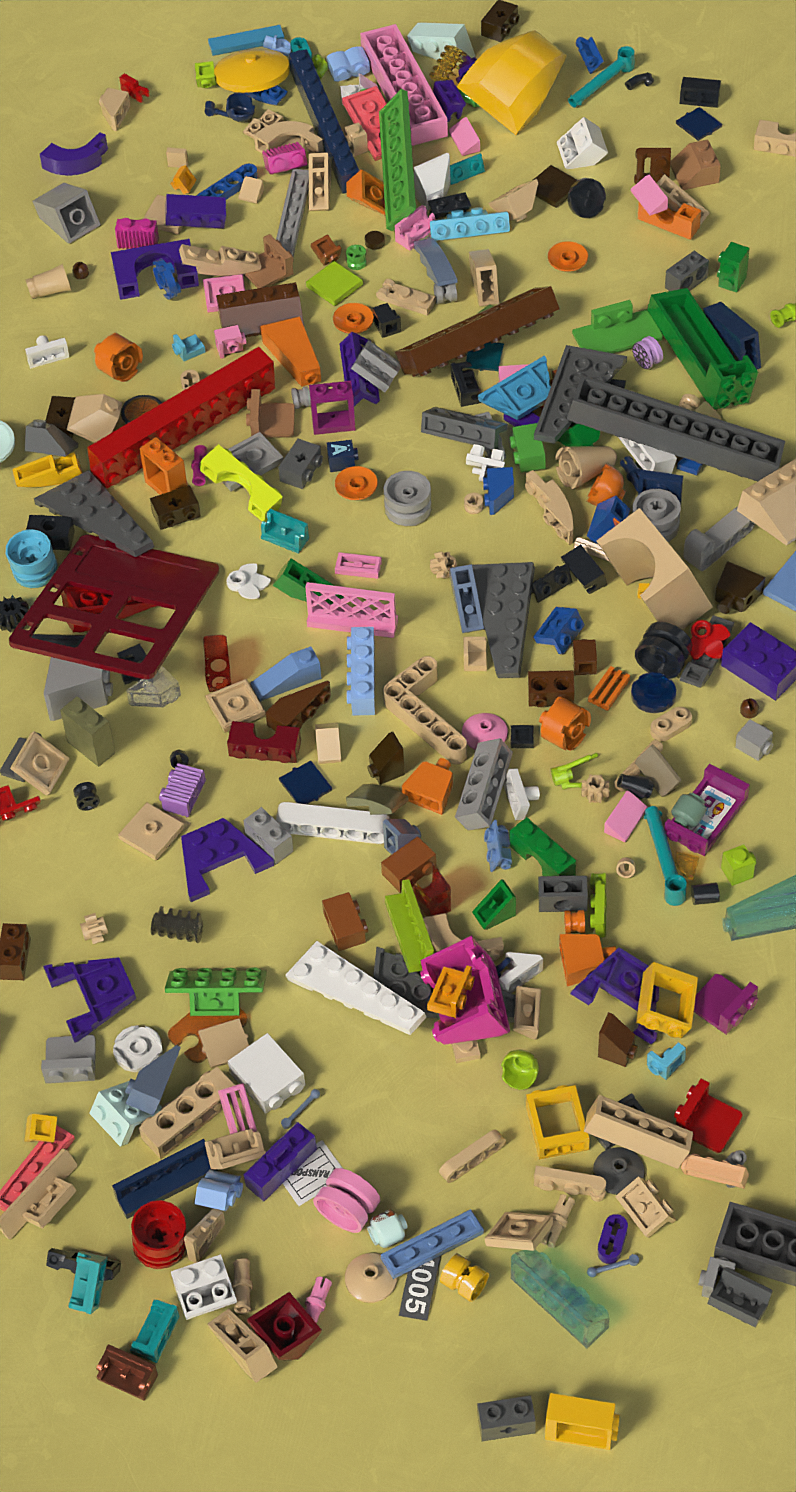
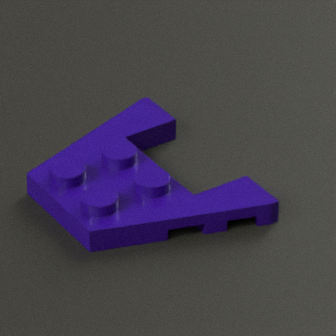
M225 818L181 836L190 902L210 894L209 887L202 874L245 856L255 874L274 866L272 857Z
M619 947L581 981L570 994L585 1004L590 1005L600 987L638 1011L643 972L649 966ZM654 985L650 1010L656 1012V1002L659 1001V987ZM638 1023L633 1030L636 1036L649 1044L656 1041L657 1033L655 1030L648 1029Z
M119 957L88 960L87 964L74 965V962L64 963V966L53 967L52 964L43 966L51 988L76 979L90 1011L66 1021L74 1043L80 1041L136 1000L135 992Z

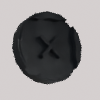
M592 178L579 179L571 186L568 192L567 201L569 208L573 214L579 217H594L602 211L604 200L606 201V193L599 181Z

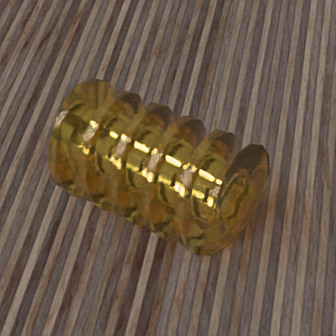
M445 45L444 50L446 52H441L440 56L442 59H437L438 65L433 66L434 72L429 73L430 78L434 82L451 80L449 76H456L453 69H460L456 63L464 62L460 56H467V54L455 46Z

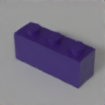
M166 194L165 225L224 229L226 197Z

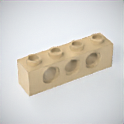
M217 1066L213 1070L205 1072L194 1085L186 1087L175 1100L167 1102L163 1105L161 1111L143 1121L139 1127L141 1139L162 1159L220 1113L223 1107L218 1091L236 1085ZM227 1093L229 1104H231L229 1093ZM204 1094H212L209 1097H202ZM186 1109H192V1111L188 1113H183V1111ZM167 1124L173 1125L170 1128H163Z

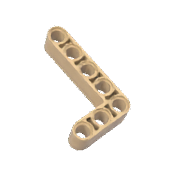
M424 656L384 686L385 707L452 764H461L467 758V741L465 737L417 697L431 687L438 678L437 661L433 657Z

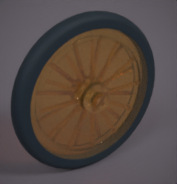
M150 395L134 396L123 404L121 418L127 424L162 402Z

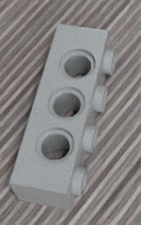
M501 738L479 742L455 815V818L468 831L491 826L513 753Z

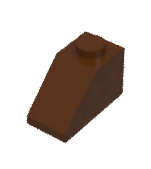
M609 1012L599 1032L598 1057L626 1067L629 1059L633 1060L637 1053L638 1046L635 1045L636 1035L614 1014Z

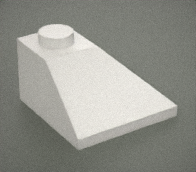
M448 153L414 167L415 198L427 210L431 209L428 204L429 200L447 196L450 187V155Z

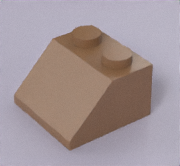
M708 139L689 143L671 160L670 167L682 190L719 183L721 165Z

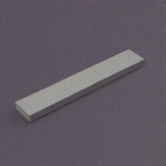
M292 169L276 240L280 241L282 247L289 251L293 257L309 191V170Z

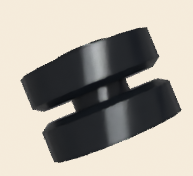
M655 622L650 624L643 635V639L639 642L635 650V659L651 675L671 679L677 677L681 672L685 660L692 651L693 644L690 637L676 625L667 622Z

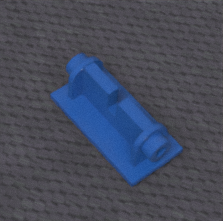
M578 37L576 46L579 48L578 50L589 73L592 74L604 60L593 37H590L588 40Z

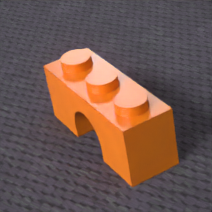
M639 203L638 219L691 240L700 228L701 210L683 203L677 212L667 208V210L650 216Z

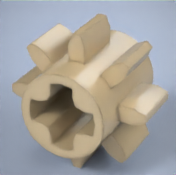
M450 552L434 553L435 558L430 560L431 572L436 575V578H450V568L457 567L456 559L450 555Z
M590 774L587 781L582 780L583 789L581 796H586L589 803H601L603 797H609V781H604L601 774Z
M95 913L84 916L86 922L80 923L85 941L92 939L93 944L104 941L102 935L108 934V930L103 916L97 918Z

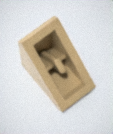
M338 722L315 724L318 764L341 762Z

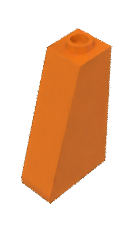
M300 316L260 326L263 344L301 387L321 382L320 366Z

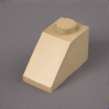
M107 88L100 97L99 105L102 107V114L113 131L118 130L131 105L129 92Z

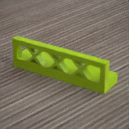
M407 879L402 880V891L400 894L385 896V905L408 972L411 973L422 971L420 960L434 954V948L410 880Z

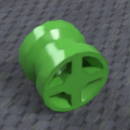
M356 244L349 246L346 250L347 266L352 270L363 269L367 263L366 249Z

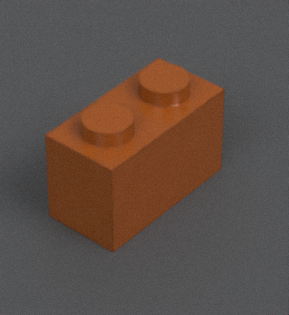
M417 836L381 862L382 875L401 893L402 880L409 879L413 887L419 879L425 875H430L437 867L436 854Z
M349 892L322 900L323 914L338 952L366 943L365 933H368V927L365 919L360 920L358 915L360 913L357 900H352Z

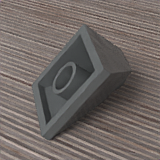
M33 420V422L26 426L25 451L66 457L78 448V442L53 424H47L45 420Z

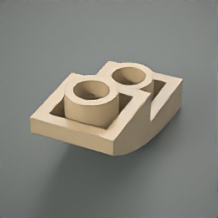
M267 109L259 120L254 118L244 129L243 133L254 139V134L262 128L273 123L283 122L284 119L281 115Z

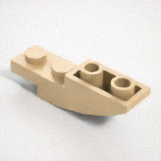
M184 244L179 249L182 264L196 266L197 273L229 276L250 273L261 269L258 253L225 246H221L219 251Z
M534 470L526 473L525 488L530 495H533L538 500L540 506L544 508V521L547 525H551L560 539H564L571 545L573 543V518L565 495L553 479L545 483Z

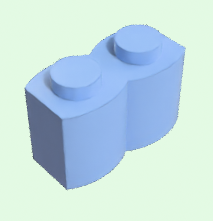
M352 47L345 52L337 51L327 56L328 68L334 81H343L352 76L359 77V73L365 75L370 72L369 60L363 47Z
M210 1169L206 1173L205 1178H202L198 1183L195 1204L227 1211L229 1206L233 1207L236 1197H241L243 1183L240 1182L241 1177Z

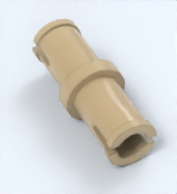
M564 1194L560 1195L553 1213L548 1215L553 1216L554 1225L540 1242L546 1245L548 1241L549 1248L555 1247L562 1229H565L568 1224L567 1218L575 1204V1200L571 1197L568 1198L566 1203L567 1195Z
M241 1258L233 1262L234 1281L232 1282V1288L237 1300L234 1311L239 1314H245L251 1311L250 1291L253 1289V1283L250 1280V1261Z

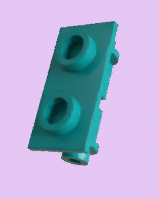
M476 154L450 165V184H456L485 172L482 154Z

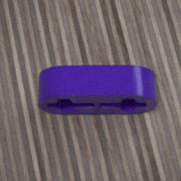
M619 1214L610 1215L606 1219L598 1243L597 1255L605 1264L616 1263L619 1260L627 1236V1220ZM615 1223L620 1224V1229L617 1230L616 1236L612 1235V1227H614ZM609 1243H613V1252L610 1255L605 1254Z

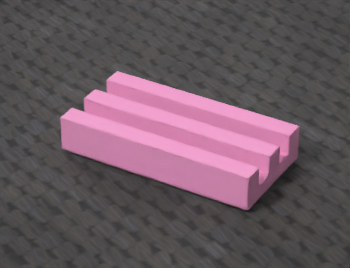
M339 552L335 574L378 579L382 557Z
M244 1083L219 1090L218 1093L230 1134L236 1133L237 1128L227 1093L230 1096L239 1131L246 1130L235 1094L237 1090L248 1127L253 1132H256L257 1128Z

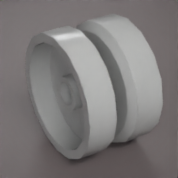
M400 471L391 475L386 480L383 487L385 514L390 521L397 525L414 526L424 522L429 517L432 510L430 482L424 475L414 471Z
M649 489L640 493L634 500L633 512L640 508L666 541L670 542L679 531L681 507L678 498L671 492L663 489Z

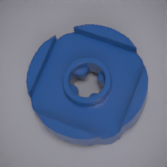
M163 259L154 261L153 265H156V267L153 268V273L160 290L164 288L166 294L163 295L168 300L177 297V294L181 293V288L173 277L175 273L171 262L166 263Z

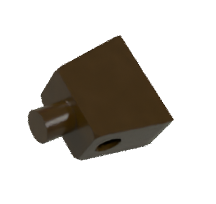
M727 561L716 587L715 600L719 603L717 606L718 610L723 614H728L731 609L744 612L763 593L765 577Z

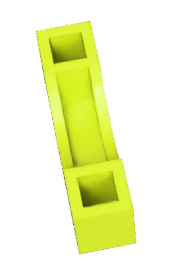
M218 444L201 460L200 471L214 483L234 481L247 489L250 495L248 510L261 521H267L269 509L277 511L281 507L283 497L276 488L269 486L260 475L253 473L247 464L237 460L230 450Z

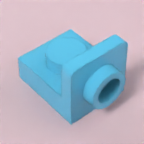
M177 334L173 335L174 343L172 344V349L183 361L206 352L205 346L196 334L182 340Z
M678 1042L673 1048H668L662 1057L650 1051L647 1054L649 1070L653 1074L660 1075L667 1080L685 1061L686 1047Z

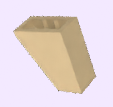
M489 249L470 251V271L479 306L499 304L496 264Z

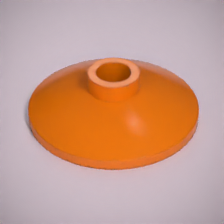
M560 242L549 250L548 261L554 268L560 271H575L587 263L588 252L582 245L576 242Z
M360 303L344 304L333 314L335 327L348 334L366 331L371 327L374 320L372 310Z
M361 466L348 467L342 470L335 479L336 491L339 495L349 500H362L371 496L378 485L374 472Z

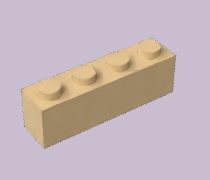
M598 1095L589 1109L584 1127V1132L677 1169L689 1154L693 1137L692 1131L601 1095Z

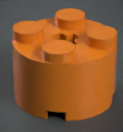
M118 333L108 336L101 343H98L94 349L97 368L121 382L128 381L138 372V369H136L138 363H142L143 360L142 349Z
M559 696L550 709L544 711L540 716L539 722L542 724L541 737L565 751L566 749L569 751L574 750L586 735L583 731L585 726H590L591 714L579 705Z

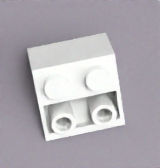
M585 117L557 141L566 169L593 166L608 153L599 126Z
M221 1254L171 1271L173 1284L186 1320L237 1303Z

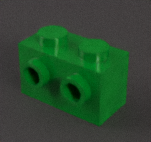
M730 242L726 250L720 253L718 259L720 267L717 272V277L719 278L718 287L738 292L747 278L749 247Z

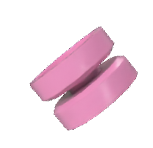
M335 1168L326 1180L327 1187H322L314 1197V1205L334 1225L343 1230L358 1233L368 1221L367 1214L373 1213L380 1203V1196L370 1183L359 1175L343 1168Z

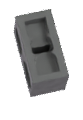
M694 250L666 270L665 289L668 291L688 288L689 291L708 278L709 260Z

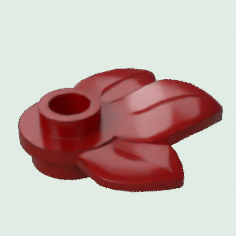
M706 620L695 622L691 627V641L693 645L690 655L694 660H698L704 653L710 658L721 659L724 649L722 641L731 636L730 632L721 624L712 625ZM701 629L707 630L704 635L699 634Z

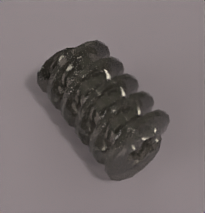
M160 906L158 912H155L152 918L151 935H155L158 931L159 937H164L167 933L170 939L177 936L178 940H183L186 936L187 942H192L195 938L196 943H200L203 933L201 913H198L195 919H192L191 911H188L186 917H183L182 910H179L175 916L173 908H170L168 913L164 914V907Z

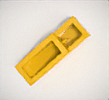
M75 452L54 459L53 455H48L12 469L17 487L59 485L83 473Z

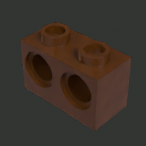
M574 670L528 671L529 707L552 706L559 696L574 703Z
M2 924L0 936V980L24 981L31 941L27 924Z

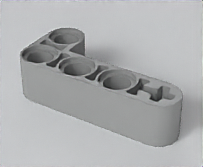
M738 507L734 508L706 533L703 534L698 529H694L688 534L684 545V559L700 571L706 570L750 533L755 523L737 511Z

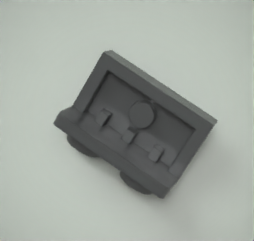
M724 1268L720 1281L711 1293L707 1304L756 1328L767 1310L773 1290L729 1268Z

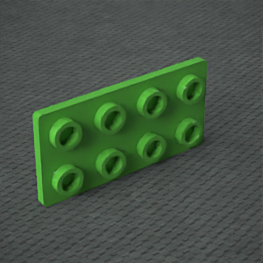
M630 300L591 310V325L572 330V334L580 348L607 353L631 349L636 342L642 341L647 336H651L657 341L663 339L662 333L647 310L632 313L633 304Z
M257 967L246 970H236L235 968H224L222 970L200 968L198 971L177 968L169 972L165 993H189L190 1016H239V993L263 992L267 972Z

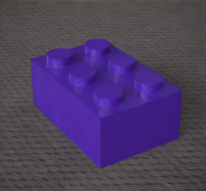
M750 622L723 649L721 666L776 701L796 681V650Z

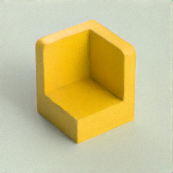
M29 1115L27 1117L24 1141L53 1143L55 1141L57 1116Z

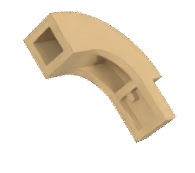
M277 122L262 128L254 134L255 150L260 153L263 150L274 149V147L285 146V144L289 145V143L292 145V143L299 142L309 153H324L323 139L314 134L313 126L303 122Z
M446 913L423 917L434 953L461 941L450 930ZM502 937L477 941L491 956L493 961L504 958Z

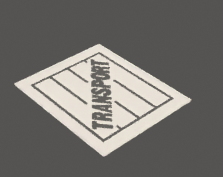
M322 1140L316 1143L317 1150L283 1183L298 1206L315 1197L322 1187H327L326 1180L335 1168H342Z

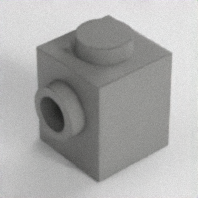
M750 719L737 733L735 748L759 761L764 754L768 755L773 748V732Z

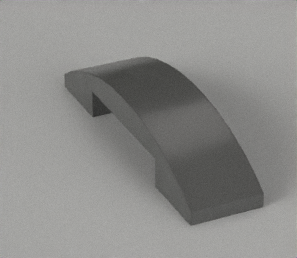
M714 615L710 620L712 625L721 624L725 626L730 633L734 626V622ZM728 639L722 641L724 648L726 646ZM705 653L698 660L692 659L691 662L687 663L680 681L701 688L709 679L719 659L710 658Z

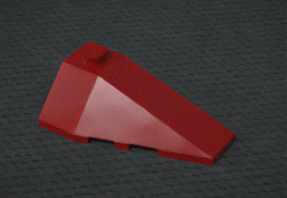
M67 586L62 592L61 597L63 607L100 614L112 595ZM130 600L117 619L127 618L156 605ZM67 623L73 633H82L90 630L88 627Z

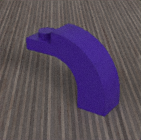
M99 132L90 142L77 149H65L51 143L40 153L42 169L65 176L79 175L94 170L102 164L101 156L108 150L106 135Z

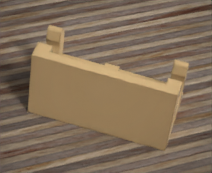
M246 1129L205 1142L211 1169L228 1168L261 1158L266 1153L259 1131L253 1132L252 1129Z

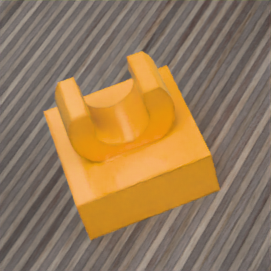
M184 165L179 168L173 178V182L170 184L175 190L180 189L183 194L191 191L197 179L188 167Z

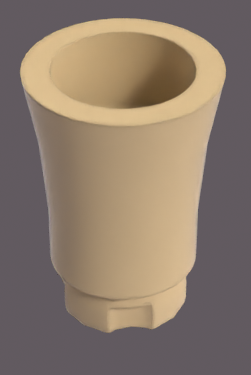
M63 264L35 275L33 278L26 279L31 298L71 291Z

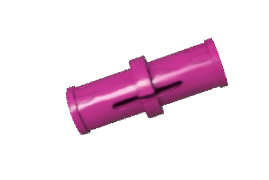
M204 445L194 447V460L191 463V468L193 470L192 483L196 486H202L206 481V475L199 469V462L207 455V447Z

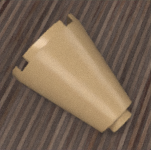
M609 446L562 447L556 454V460L559 459V466L556 467L559 479L565 487L570 486V489L578 488L602 474L603 471L601 469L606 463L614 466L617 454Z

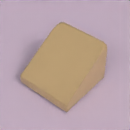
M245 176L238 197L239 200L257 204L264 192L263 181Z

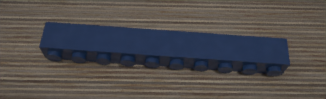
M307 49L289 53L292 77L315 131L323 139L324 152L329 154L331 168L342 194L347 193L346 182L359 172V168Z

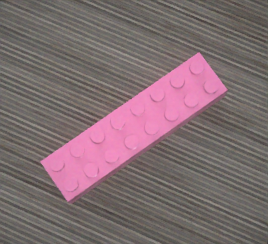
M394 24L360 33L361 47H363L367 55L370 68L388 102L400 89L408 91L412 146L447 137V117L397 25Z

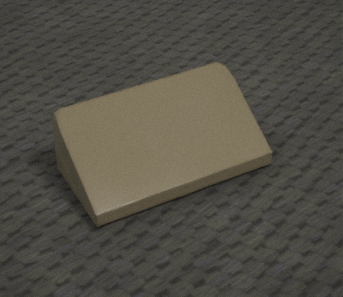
M653 744L635 761V764L645 777H649V780L654 782V788L661 797L674 791L682 781Z

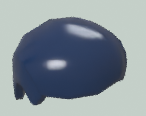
M234 93L229 95L227 99L226 112L234 121L246 122L255 113V105L252 104V98L249 95Z

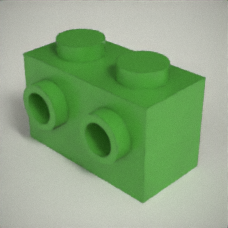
M538 423L512 427L513 436H509L511 449L515 448L513 458L515 465L519 464L520 473L546 469L542 441L534 440V432Z

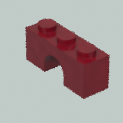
M232 721L227 741L228 753L230 757L238 759L250 758L260 761L270 760L281 763H297L301 735L299 727L277 725L276 732L271 738L260 739L256 737L255 723Z

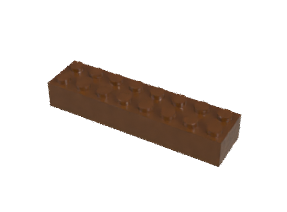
M551 286L535 287L395 351L404 375L412 374V377L417 375L424 376L431 373V368H441L448 365V360L454 358L455 360L467 356L466 352L481 350L486 343L490 342L492 344L502 340L501 336L513 335L519 332V328L523 326L527 328L535 325L538 319L550 318L554 316L553 312L560 308Z

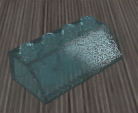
M536 1249L534 1251L522 1250L514 1253L511 1256V1279L586 1349L609 1328L610 1317L608 1311L602 1305H596L589 1299V1294L582 1287H576L570 1281V1277L565 1271L556 1269L545 1253H539Z

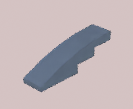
M433 238L414 241V249L420 254V260L426 267L427 276L437 286L458 283L445 253Z

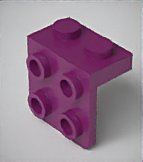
M715 974L696 994L694 1013L727 1035L733 1027L738 1026L747 1011L752 1010L757 1004L758 986L749 982L742 990L722 975Z

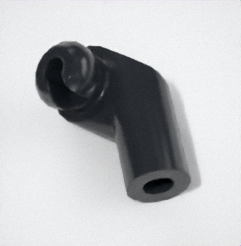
M648 72L638 74L627 80L625 86L628 90L633 89L642 82L649 86L654 82V78Z

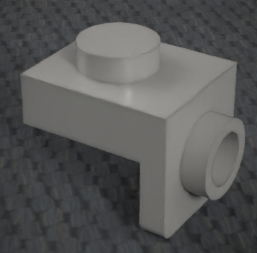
M710 1257L707 1271H701L698 1285L703 1286L702 1296L709 1298L715 1288L717 1276L722 1275L724 1268L735 1271L736 1264L724 1257Z

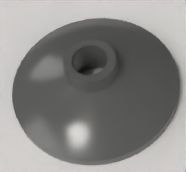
M620 1147L610 1148L602 1152L595 1160L593 1175L603 1177L606 1181V1192L617 1195L638 1176L642 1179L644 1178V1165L640 1157L633 1151ZM622 1165L624 1168L619 1170L616 1169L614 1166Z

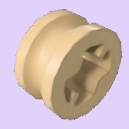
M478 493L467 494L464 498L465 511L469 514L480 513L483 510V497Z

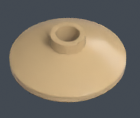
M366 1253L356 1257L348 1265L345 1272V1284L349 1293L362 1302L375 1303L382 1301L396 1287L397 1278H392L381 1260V1255L377 1253ZM369 1271H374L375 1275L369 1277L366 1275V1273Z

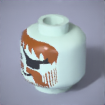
M390 1209L372 1217L367 1230L375 1246L379 1244L382 1248H387L404 1240V1230L408 1226L402 1214L397 1215Z

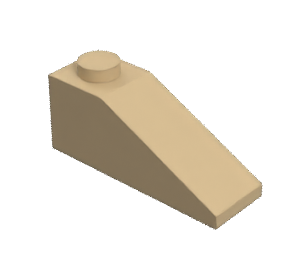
M310 153L309 211H328L331 190V159L328 153Z
M664 174L656 184L667 196L668 208L677 212L682 204L685 203L700 209L701 225L709 212Z
M229 1308L208 1323L211 1331L254 1382L257 1383L277 1368L267 1344Z

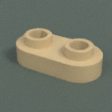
M675 707L661 715L651 723V736L658 741H667L690 727L692 721L691 712L685 707Z

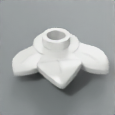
M253 563L243 565L239 570L231 572L226 582L230 590L238 591L242 597L257 599L260 597L259 591L265 589L271 580L264 575L258 574L257 564Z

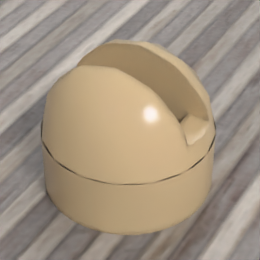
M628 857L621 858L617 863V874L623 878H630L634 875L636 870L634 860ZM625 863L629 864V871H625Z

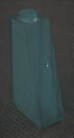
M796 875L726 908L725 918H722V924L725 933L729 932L731 941L796 929Z

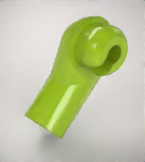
M316 54L312 57V62L321 80L328 69V64L320 54Z

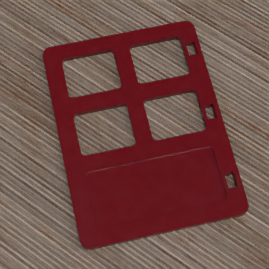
M89 534L83 535L76 542L10 635L9 645L15 649L141 679H152L218 576L219 565L156 549H150L134 557L117 548L115 543L109 540L104 541L99 536ZM78 551L83 552L81 556L76 555ZM67 586L112 595L100 614L55 605V602ZM52 588L58 589L56 592L50 591ZM130 600L175 610L163 629L117 619ZM45 618L90 628L80 645L75 648L31 638ZM26 625L31 627L29 630L24 629ZM108 633L154 643L141 663L95 653Z

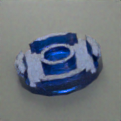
M646 673L639 676V679L633 682L631 698L638 709L648 713H660L671 708L675 702L676 687L671 679H667L661 673Z

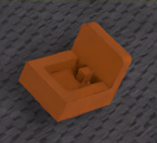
M328 234L311 243L310 246L323 266L333 261L336 262L340 258L342 248L340 245L336 246Z

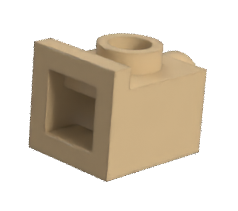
M359 122L345 127V138L353 157L368 152L367 133Z

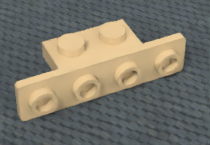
M61 1149L0 1216V1230L6 1238L12 1239L26 1222H30L43 1229L76 1192L74 1186L64 1181L77 1167V1163L68 1150Z

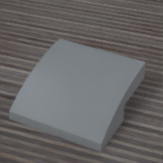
M369 340L351 367L352 370L384 393L390 387L394 377L401 368L399 361Z

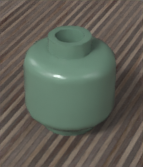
M694 793L682 794L671 810L675 818L674 822L685 828L687 826L695 828L707 811L704 805L705 801Z

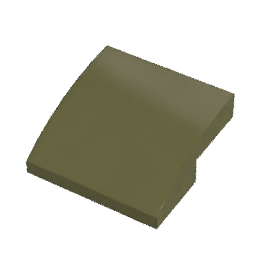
M363 784L346 797L347 807L369 806L370 815L393 814L409 801L408 796L400 791L373 784Z

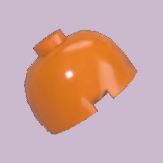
M607 463L601 469L603 471L602 475L597 476L588 494L589 498L586 500V502L594 506L614 496L622 500L626 492L623 489L624 478L622 474Z

